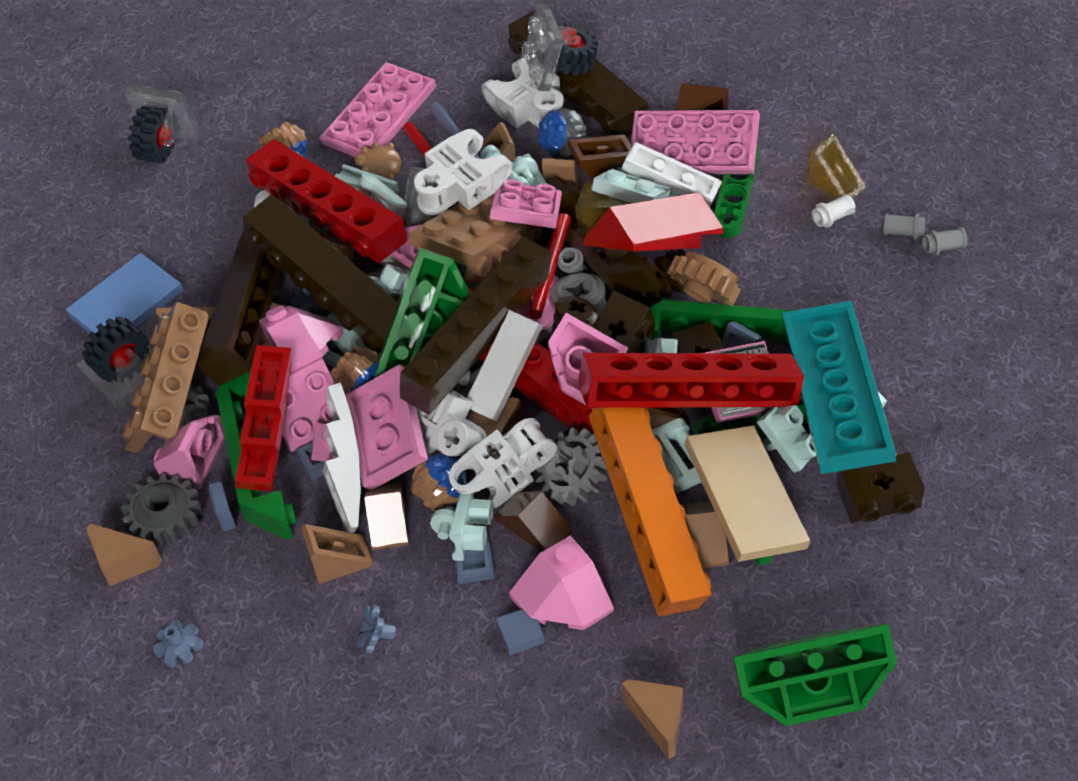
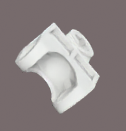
M520 58L512 64V71L516 77L515 80L502 82L490 79L482 84V93L486 102L497 115L515 128L520 127L527 121L539 128L538 123L548 112L560 109L563 106L564 100L560 90L559 77L536 62Z
M467 129L455 134L425 153L427 168L420 171L414 179L415 189L419 193L417 197L418 208L427 215H438L459 201L466 209L470 210L491 196L508 179L512 170V162L504 155L490 156L484 159L475 158L474 156L482 148L483 137L474 129Z
M454 390L448 393L430 415L417 409L427 457L435 454L462 457L487 437L483 428L466 419L473 402Z
M535 418L524 419L504 436L498 430H495L464 454L450 470V483L458 493L465 495L473 493L474 496L476 492L484 488L489 489L490 496L488 500L492 501V507L495 509L534 481L530 473L552 459L557 451V445L553 440L547 439L540 431V424ZM523 429H524V430L526 431V433H527L525 436H524V434L521 432ZM488 445L492 446L495 451L494 453H491L487 447ZM539 451L542 453V457H539L537 454ZM472 469L476 472L475 478L468 484H458V476L462 471ZM514 477L518 484L515 485L511 478Z

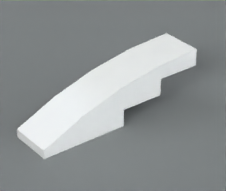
M340 382L328 386L324 396L333 422L326 424L323 435L333 459L325 461L322 472L345 532L355 533L359 521L361 493L359 452L351 412Z

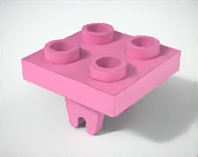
M319 358L294 372H290L282 438L290 452L313 441L316 423L327 424L333 422L324 396L327 387L334 385V381L323 358Z

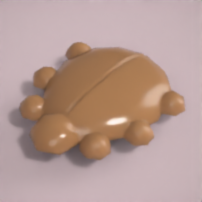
M374 142L371 149L363 146L360 149L362 154H357L354 159L356 165L362 167L360 170L390 180L394 179V176L400 171L402 166L400 154L394 149L393 143H388L387 146H380L378 142Z

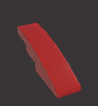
M256 345L244 402L246 413L239 442L241 454L235 478L236 488L273 491L286 410L292 348Z

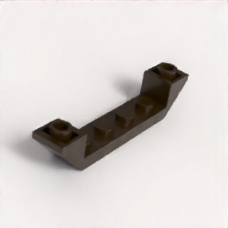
M556 176L550 181L549 185L555 187L556 190L562 191L559 214L565 213L571 217L564 244L568 248H577L582 252L586 266L594 275L601 278L604 285L612 293L616 291L622 295L657 291L663 286L655 275L659 269L648 256H644L641 259L634 251H629L614 263L610 258L604 261L606 255L599 247L584 246L586 234L579 227L574 231L576 226L572 222L585 211L578 202V199L581 197L580 193L570 182L564 185Z

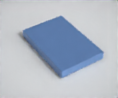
M140 252L65 310L68 316L88 333L91 331L96 333L98 331L97 325L101 323L103 326H106L107 319L111 318L115 321L116 317L127 318L138 327L155 314L156 308L164 307L182 293L184 289L178 280Z

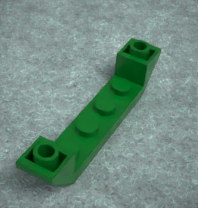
M662 300L650 307L655 319V328L648 340L661 338L662 331L674 333L710 321L717 335L724 336L728 323L735 321L762 336V339L783 343L788 340L782 313L794 310ZM643 340L637 350L638 352H645V340Z
M251 370L222 384L216 391L234 484L241 454L239 442L243 427L240 428L239 421L245 418L242 406H244ZM235 484L238 503L245 521L285 540L293 538L291 525L296 524L297 520L292 502L285 504L281 490L261 495L260 490L238 489Z

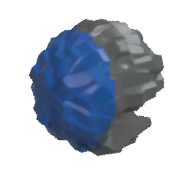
M564 108L548 112L538 123V142L544 150H547L551 156L565 159L573 156L567 146L569 139L586 138V125L582 121V116L574 110Z

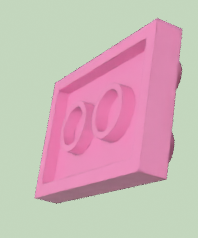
M401 365L395 366L345 395L351 412L357 441L362 487L369 490L377 488L428 460L417 409L400 398V373L405 368Z

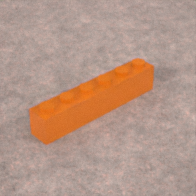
M594 408L588 417L658 617L698 609L712 595L711 582L707 573L703 572L698 558L697 543L691 538L687 528L685 510L678 503L674 492L673 477L666 470L662 459L661 444L654 437L650 426L648 409Z

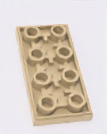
M754 425L686 437L684 445L738 562L808 548L810 539Z

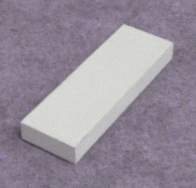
M637 142L632 146L621 169L634 176L670 187V192L679 196L700 192L709 207L722 183L717 178Z
M511 310L508 311L468 394L467 399L473 402L471 410L496 422L498 421L543 327L541 324Z

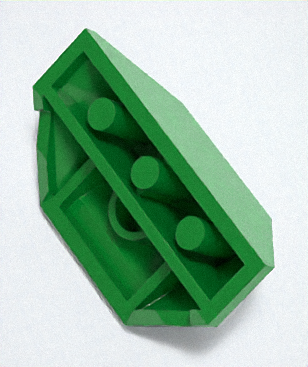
M419 247L407 274L387 331L374 378L397 365L406 367L470 296V292L452 258Z
M889 624L830 631L765 645L733 657L741 696L785 726L863 710L877 692L888 673L897 664Z

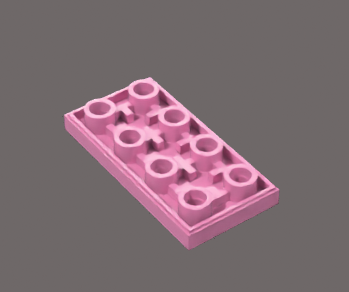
M385 62L320 136L321 144L356 157L357 154H362L360 149L363 146L371 149L374 142H378L380 146H387L436 88L435 79Z
M758 110L635 111L631 146L637 142L705 174H754L760 114Z

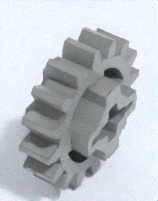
M571 428L568 436L562 432L558 433V441L555 443L557 445L555 455L550 461L535 470L542 474L536 479V482L543 487L541 491L560 505L567 502L569 505L575 506L577 498L584 502L588 501L589 491L598 493L599 488L596 484L598 481H606L607 477L602 474L606 466L595 435L584 428L581 432Z

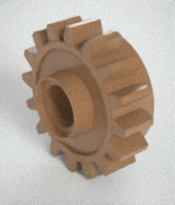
M686 252L684 256L681 255L680 257L676 255L667 271V274L671 275L672 279L678 281V284L684 286L682 290L686 294L703 303L710 304L712 301L716 304L719 302L723 305L733 306L741 292L738 284H736L738 277L733 272L716 261L694 252Z

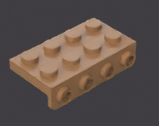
M493 193L470 210L459 203L410 231L409 244L452 258L454 262L465 265V282L473 285L486 277L522 236L537 243L541 236L542 227L490 219L495 195Z
M176 302L168 314H162L159 324L154 325L149 339V344H152L153 347L150 355L145 356L140 370V374L144 375L141 386L136 387L131 401V405L136 408L132 417L127 418L122 432V437L127 438L124 450L138 453L152 435L171 440L176 436L208 322V314L205 311Z

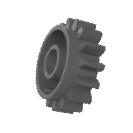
M161 473L157 481L148 476L147 484L142 486L136 483L134 487L137 492L135 494H126L125 499L128 504L121 506V511L124 515L122 521L127 531L132 536L154 542L158 548L171 543L175 545L184 536L189 537V531L192 527L199 525L196 516L203 513L197 489L193 488L189 479L182 482L179 474H175L171 480H168L166 474Z

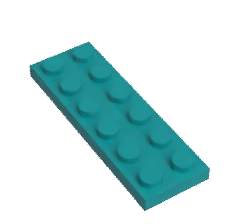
M852 300L783 312V323L790 352L805 376L801 396L820 473L826 474L896 462V451Z

